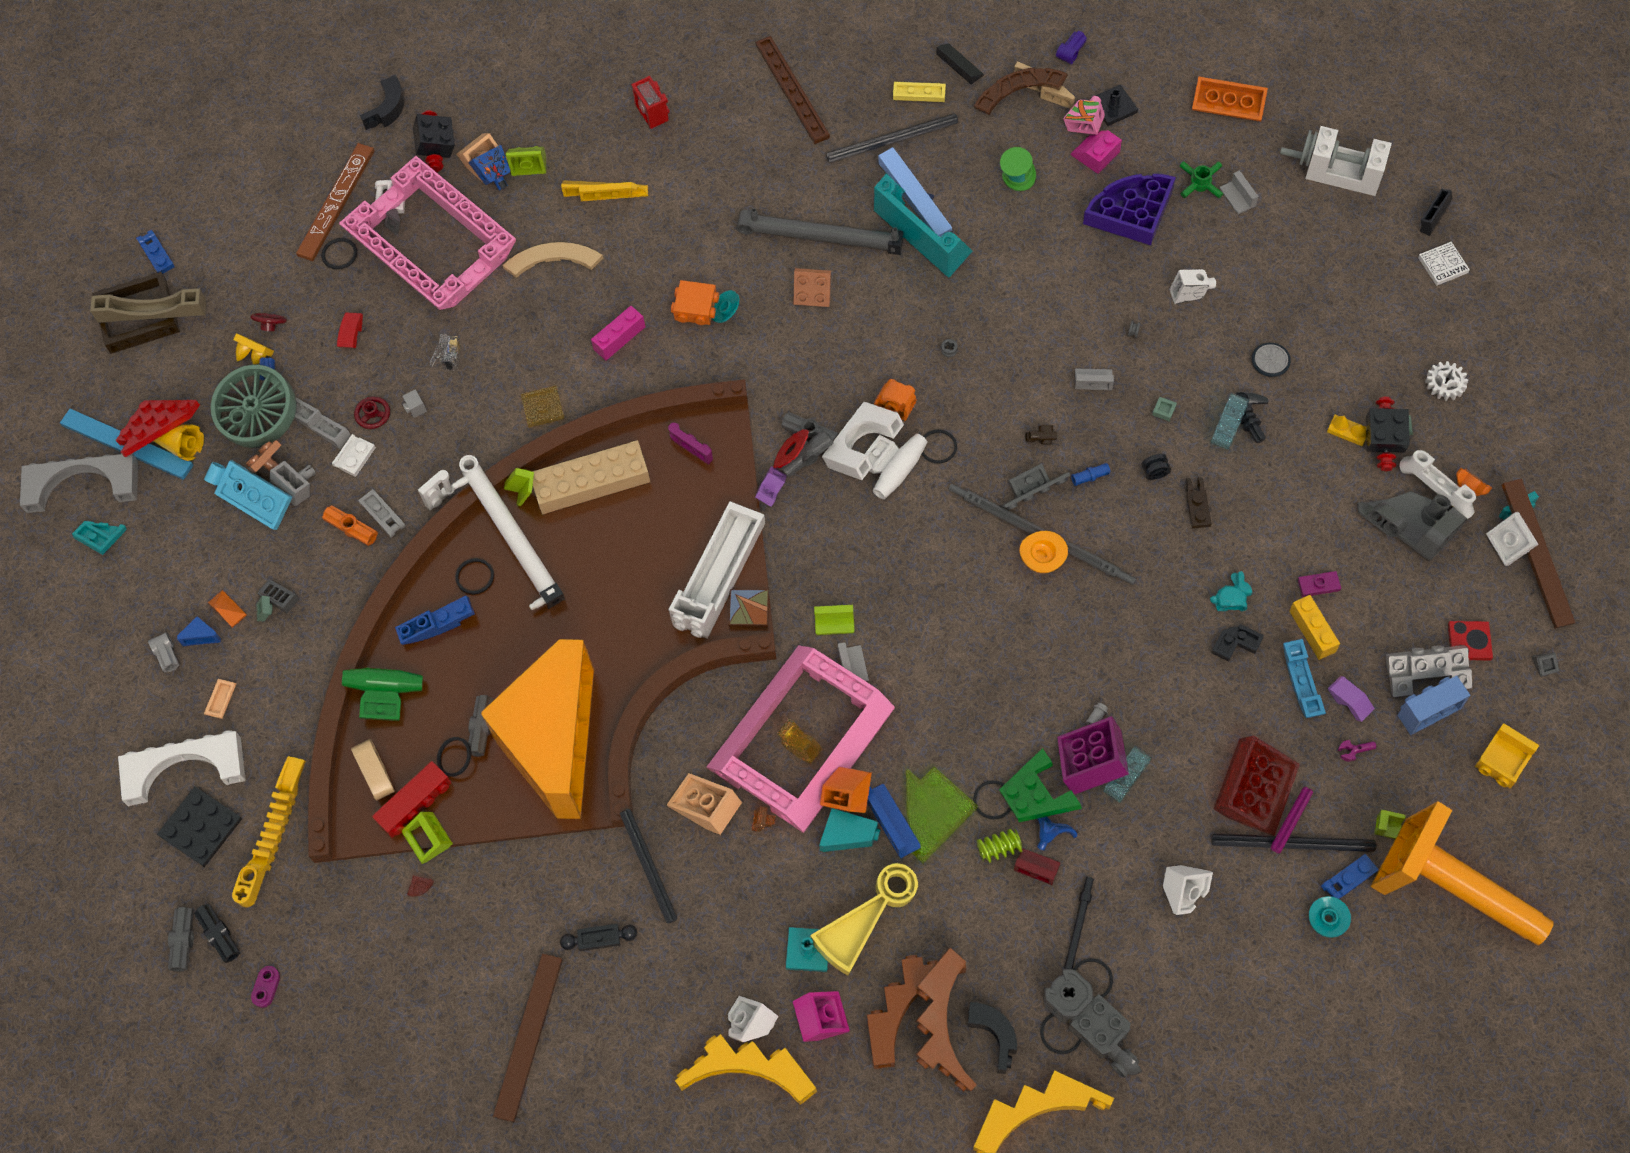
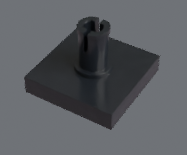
M1121 84L1096 95L1101 99L1105 113L1103 121L1107 127L1138 113V108Z

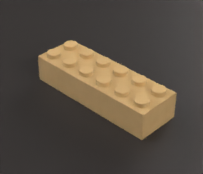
M638 440L533 471V487L542 514L650 482Z

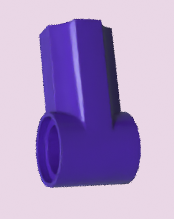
M1079 30L1077 32L1074 31L1067 42L1059 46L1056 57L1069 64H1073L1079 50L1086 43L1087 37Z

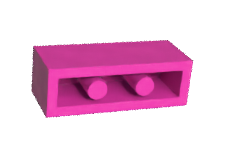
M632 306L628 307L591 339L594 351L605 361L645 328L644 317Z

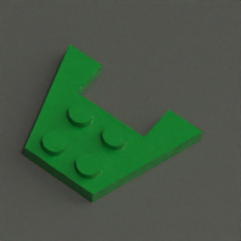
M1043 748L999 789L1000 794L1019 823L1082 809L1080 802L1071 790L1053 799L1037 776L1038 773L1053 766L1052 761Z

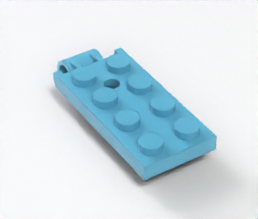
M233 460L229 461L226 468L219 463L212 462L204 478L208 483L218 485L214 494L273 530L278 529L292 500L291 495ZM240 483L242 484V490L238 488Z

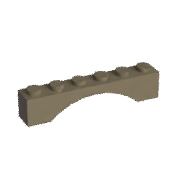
M200 288L184 289L171 296L152 300H135L113 295H98L91 298L90 312L98 323L205 315L206 298Z

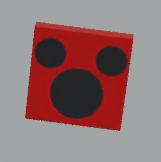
M1448 622L1450 647L1465 645L1468 648L1469 660L1491 661L1493 659L1489 622Z

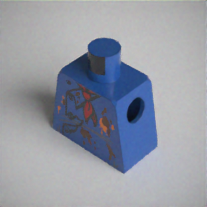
M501 145L468 162L485 185L494 182L498 190L508 186L503 177L510 173V168Z

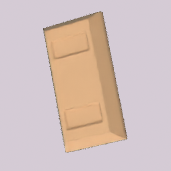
M218 679L204 715L223 719L236 683Z

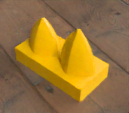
M236 333L233 339L238 342L236 346V359L238 362L244 359L251 349H253L251 353L253 365L259 364V360L263 357L265 358L266 355L270 357L273 355L274 350Z
M1334 415L1327 430V433L1363 446L1366 439V427L1348 420L1345 416Z

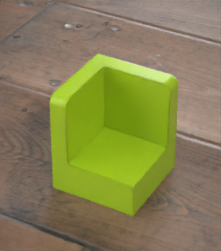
M1381 810L1377 815L1374 834L1395 839L1406 815Z

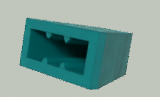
M832 808L819 844L820 851L828 852L871 847L874 840L878 841L881 830L878 829V822Z

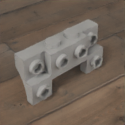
M1438 645L1432 646L1431 649L1413 648L1412 651L1386 654V667L1392 697L1413 695L1412 680L1441 676H1449L1451 679L1458 676L1466 689L1472 688V671L1469 668L1468 648L1465 645L1452 647Z

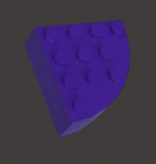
M1153 173L1152 176L1137 174L1121 178L1109 184L1090 201L1084 213L1083 224L1151 245L1173 192L1176 177Z

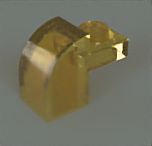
M788 719L777 733L783 741L781 744L788 751L809 764L823 750L814 737L803 733L791 719Z

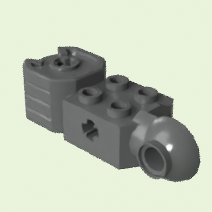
M1063 969L1061 976L1053 981L1051 987L1045 988L1043 995L1045 1008L1060 1022L1068 1023L1070 1025L1069 1030L1100 1059L1109 1057L1113 1060L1110 1065L1121 1077L1125 1078L1127 1075L1141 1073L1142 1070L1138 1065L1139 1060L1128 1049L1124 1048L1122 1050L1119 1047L1127 1037L1131 1023L1100 994L1094 997L1092 985L1076 970ZM1065 993H1068V994H1070L1072 997L1069 996V997L1066 998L1064 995H1065Z

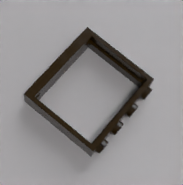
M162 272L153 273L146 277L137 278L133 281L92 293V296L113 295L123 298L160 286L162 298L171 295L167 280ZM176 317L110 337L107 322L99 323L104 345L110 354L180 332Z

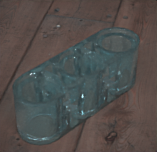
M1234 393L1230 394L1213 434L1211 444L1229 450L1248 406L1249 399Z
M1135 746L1126 757L1129 775L1108 782L1103 792L1118 803H1121L1135 784L1134 782L1138 780L1148 766L1152 757Z

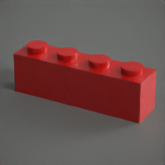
M431 761L382 806L372 818L393 838L395 835L401 834L405 826L425 807L431 806L440 793L446 792L451 781Z

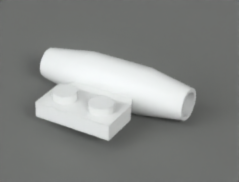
M915 434L900 449H898L895 442L879 435L865 454L873 466L870 472L881 474L873 489V493L881 499L887 498L901 485L916 465L927 444V440L922 435Z

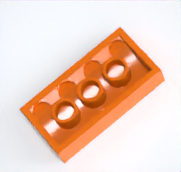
M1198 77L1192 110L1261 122L1268 88Z

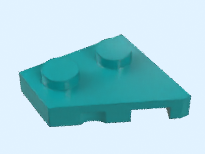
M84 521L72 533L74 539L103 555L127 529L123 524H120L118 527L109 526L108 523Z

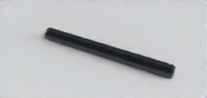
M626 809L620 813V816L667 924L677 920L676 913L631 809Z

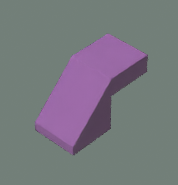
M771 466L760 484L755 498L772 507L779 490L785 483L787 475Z
M1340 676L1328 688L1338 704L1348 706L1357 721L1362 722L1375 709L1366 694L1343 676Z

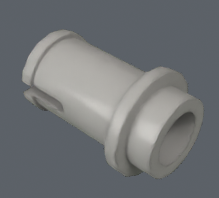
M1102 703L1094 705V710L1088 720H1086V724L1090 725L1102 720L1104 715L1108 714V707Z

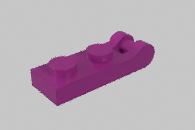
M671 423L668 426L671 440L709 465L713 460L712 450L708 445L699 443L693 435H687L681 431L677 423Z

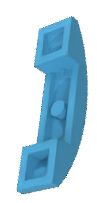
M1303 639L1283 643L1289 676L1305 718L1326 714L1321 696L1317 694L1307 662L1308 654Z

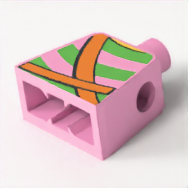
M1092 96L1090 101L1078 100L1063 118L1067 130L1097 135L1105 116L1101 99L1098 96Z

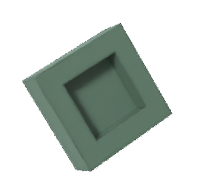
M1159 397L1152 415L1170 422L1177 403Z
M261 596L256 603L257 621L263 622L272 614V604H270L269 596Z

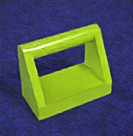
M420 812L402 830L404 837L421 864L428 862L453 844L433 812ZM420 826L433 844V847L426 854L412 834V831Z

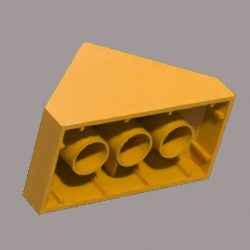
M559 639L481 713L498 746L556 818L581 819L594 668L583 640Z

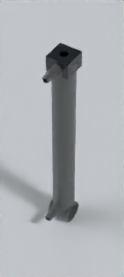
M755 208L740 211L736 227L737 231L742 234L757 232L888 250V254L901 255L903 245V231L897 228H893L890 233L763 216L758 215Z

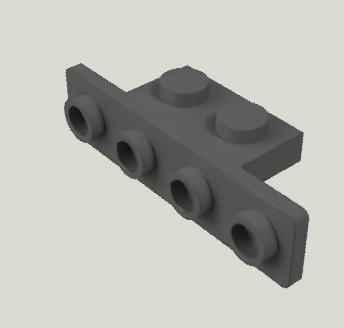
M1039 464L1007 480L1015 498L999 506L1007 508V510L1013 509L1018 506L1017 502L1031 500L1034 498L1033 494L1037 492L1042 494L1050 490V486L1054 483L1060 485L1066 482V477L1070 476V473L1065 472L1049 479L1043 465Z

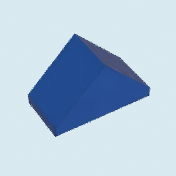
M196 617L177 635V640L182 646L221 642L218 634L199 617Z

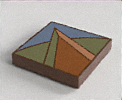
M730 589L729 627L768 628L769 589Z

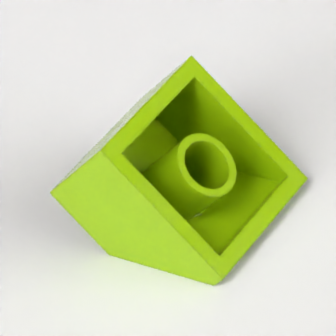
M544 146L518 147L509 149L506 152L512 176L546 174Z

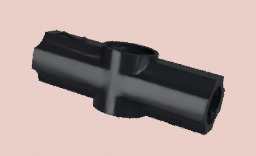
M208 903L197 908L194 915L204 929L205 937L215 947L223 962L228 963L236 959L241 953L230 937L231 933L227 926L218 918L212 906Z

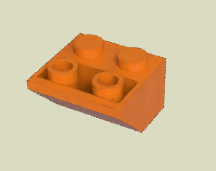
M838 767L823 784L820 805L849 812L866 813L872 773Z

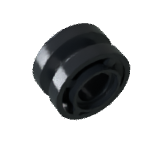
M1165 454L1152 455L1141 463L1147 480L1160 479L1171 472V467Z

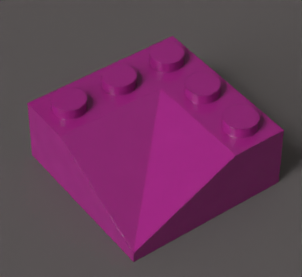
M1112 716L1057 737L1063 781L1074 795L1129 775L1122 730Z

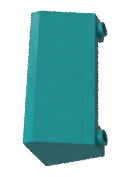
M885 174L874 187V211L891 227L903 231V237L948 278L951 277L973 250L952 232H947L939 237L905 206V202L902 199V194L905 190L888 174Z

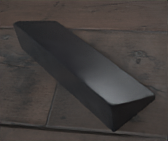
M950 44L937 47L936 55L969 84L972 85L984 76L977 67Z

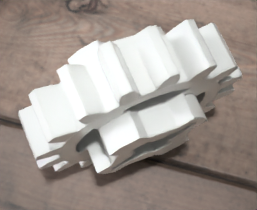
M1446 361L1445 365L1439 362L1437 366L1433 365L1431 370L1428 371L1425 383H1428L1427 389H1432L1431 395L1438 394L1437 399L1443 396L1445 401L1449 397L1455 400L1456 396L1461 397L1467 388L1468 379H1465L1467 373H1461L1463 368L1457 369L1456 363L1450 366L1448 361Z

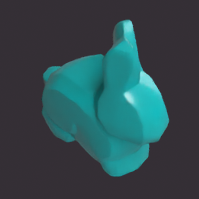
M1239 571L1231 575L1234 586H1224L1215 596L1210 597V602L1215 604L1218 611L1247 610V597L1251 596L1253 591L1251 586L1244 581V573Z

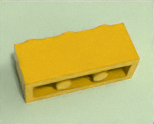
M1311 595L1293 602L1289 612L1318 660L1335 653L1340 642Z

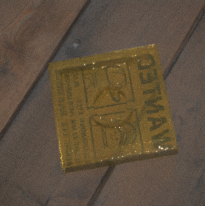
M557 386L521 394L529 428L564 419Z

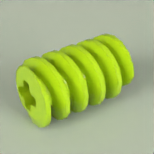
M1008 829L1007 835L1002 831L999 837L993 834L992 841L989 837L984 838V843L981 839L976 841L982 860L984 861L986 858L989 863L992 862V856L999 860V853L1006 858L1008 850L1012 855H1015L1014 848H1017L1020 853L1022 852L1021 840L1016 829L1015 833Z

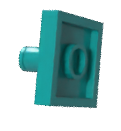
M789 927L786 970L827 972L828 961L817 951L813 940L810 938L811 934L820 929Z

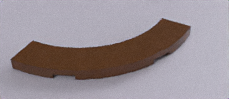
M1027 68L1012 72L998 79L995 84L986 89L973 107L990 115L994 107L1009 94L1033 86L1050 87L1060 90L1068 75L1065 72L1051 68Z

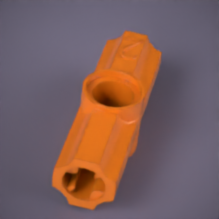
M332 505L325 509L322 516L324 521L340 529L348 537H353L367 546L373 544L378 535L376 530L358 521L352 514H346Z

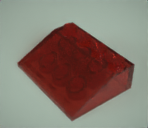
M1254 735L1239 738L1213 809L1233 821L1275 836L1300 764Z

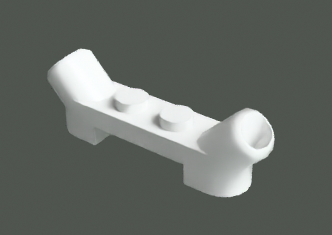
M1417 450L1412 456H1406L1401 460L1399 467L1403 474L1416 475L1437 494L1446 496L1453 508L1467 517V519L1472 517L1475 513L1472 503L1476 499V494L1466 484L1459 487L1433 466L1432 463L1435 459L1425 451Z

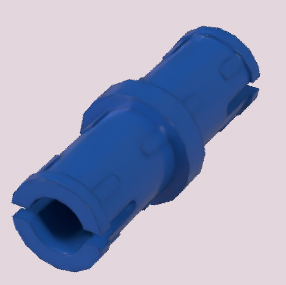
M1104 463L1072 474V483L1074 486H1077L1084 482H1093L1099 477L1109 475V465Z

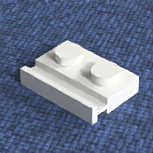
M352 434L332 464L334 467L340 468V470L356 477L376 447L374 444L357 438Z

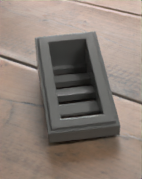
M270 579L257 593L260 597L269 596L270 603L286 614L299 600L296 594ZM271 585L272 589L267 594H265V591ZM277 589L278 591L272 597H270L272 593ZM282 592L283 594L279 597V599H278V600H275V599L279 596V594ZM285 596H288V597L285 599V601H284L283 603H281V601L285 598Z

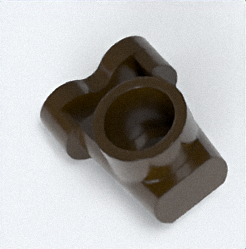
M1039 425L1038 431L1025 433L1026 442L1041 441V445L1052 444V441L1057 440V432L1053 431V425Z

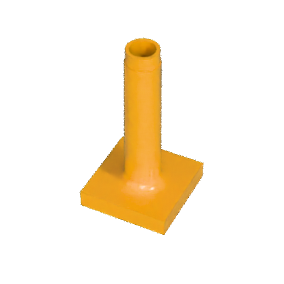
M1437 801L1405 819L1370 887L1386 895L1416 881L1420 874L1535 945H1540L1546 940L1553 928L1554 922L1435 845L1452 812L1450 808Z

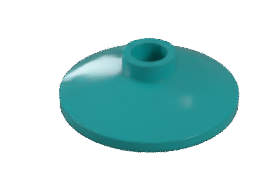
M728 290L719 295V301L714 306L716 308L715 318H712L716 323L727 321L736 312L740 299L735 291Z
M1326 896L1317 899L1311 905L1309 922L1318 934L1334 938L1347 931L1351 923V914L1346 904L1340 899ZM1325 916H1330L1332 921L1327 922Z

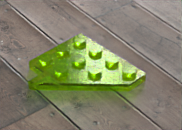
M935 767L921 780L909 769L906 770L907 823L921 845L920 849L911 854L924 864L976 811L978 805Z

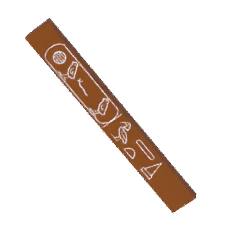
M360 143L356 145L296 254L298 257L314 261L375 152L373 147Z

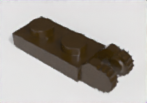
M1198 477L1197 479L1199 491H1193L1191 478H1186V497L1192 529L1211 527L1212 523L1206 490H1204L1203 477Z

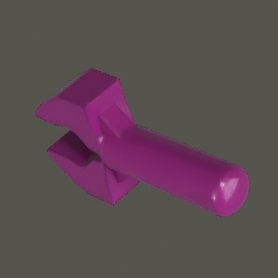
M1350 740L1342 742L1337 751L1343 749L1351 750L1349 754H1344L1340 757L1350 762L1355 761L1356 753L1373 750L1377 746L1374 741L1353 745Z

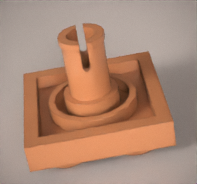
M795 268L793 305L829 307L831 271Z
M277 440L265 443L258 450L260 454L252 456L246 462L248 466L246 469L255 473L261 466L270 471L279 465L271 457L281 444Z

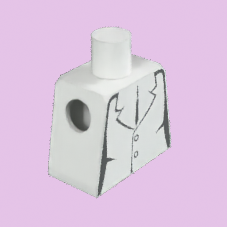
M1203 269L1179 270L1169 289L1174 304L1202 299L1208 289L1216 287L1215 278H1208Z

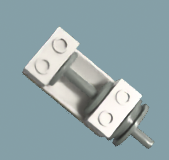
M1321 126L1319 134L1315 131L1313 135L1311 134L1312 130H1309L1303 152L1284 147L1281 148L1280 154L1301 159L1299 165H1302L1303 162H1306L1307 167L1309 165L1305 179L1376 196L1392 143L1374 139L1371 149L1366 148L1364 153L1340 147V142L1336 140L1338 130Z

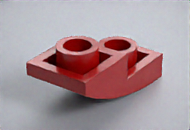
M345 313L338 333L337 347L356 348L357 334L362 331V313Z

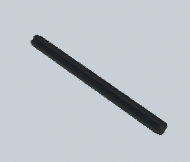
M954 113L826 153V158L828 162L837 161L958 123V117Z
M1212 834L1211 843L1213 846L1271 848L1276 836ZM1289 837L1284 848L1374 852L1376 850V841L1366 839Z

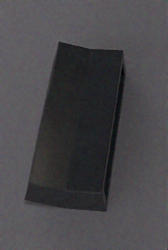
M1441 188L1421 219L1420 232L1428 236L1432 234L1453 199L1452 191Z

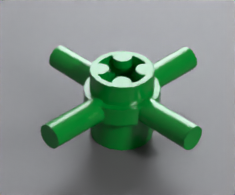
M1184 161L1180 164L1179 167L1191 176V184L1180 193L1183 198H1186L1194 190L1199 192L1209 190L1218 199L1223 196V192L1212 184V175L1222 167L1220 162H1216L1211 168L1201 165L1196 167L1195 170Z

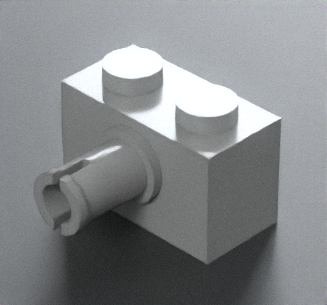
M283 461L270 470V483L291 495V503L296 507L310 497V483L306 480L316 473L310 465H307L297 473L288 463Z

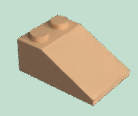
M688 773L667 806L701 827L721 835L742 802L732 789Z

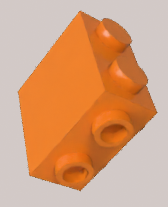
M680 280L679 287L675 289L676 300L671 305V313L674 314V319L682 323L691 322L698 325H710L711 319L715 318V303L719 301V292L716 291V285Z

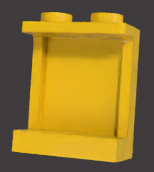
M1503 723L1475 767L1478 768L1481 774L1494 778L1500 786L1511 789L1539 745Z

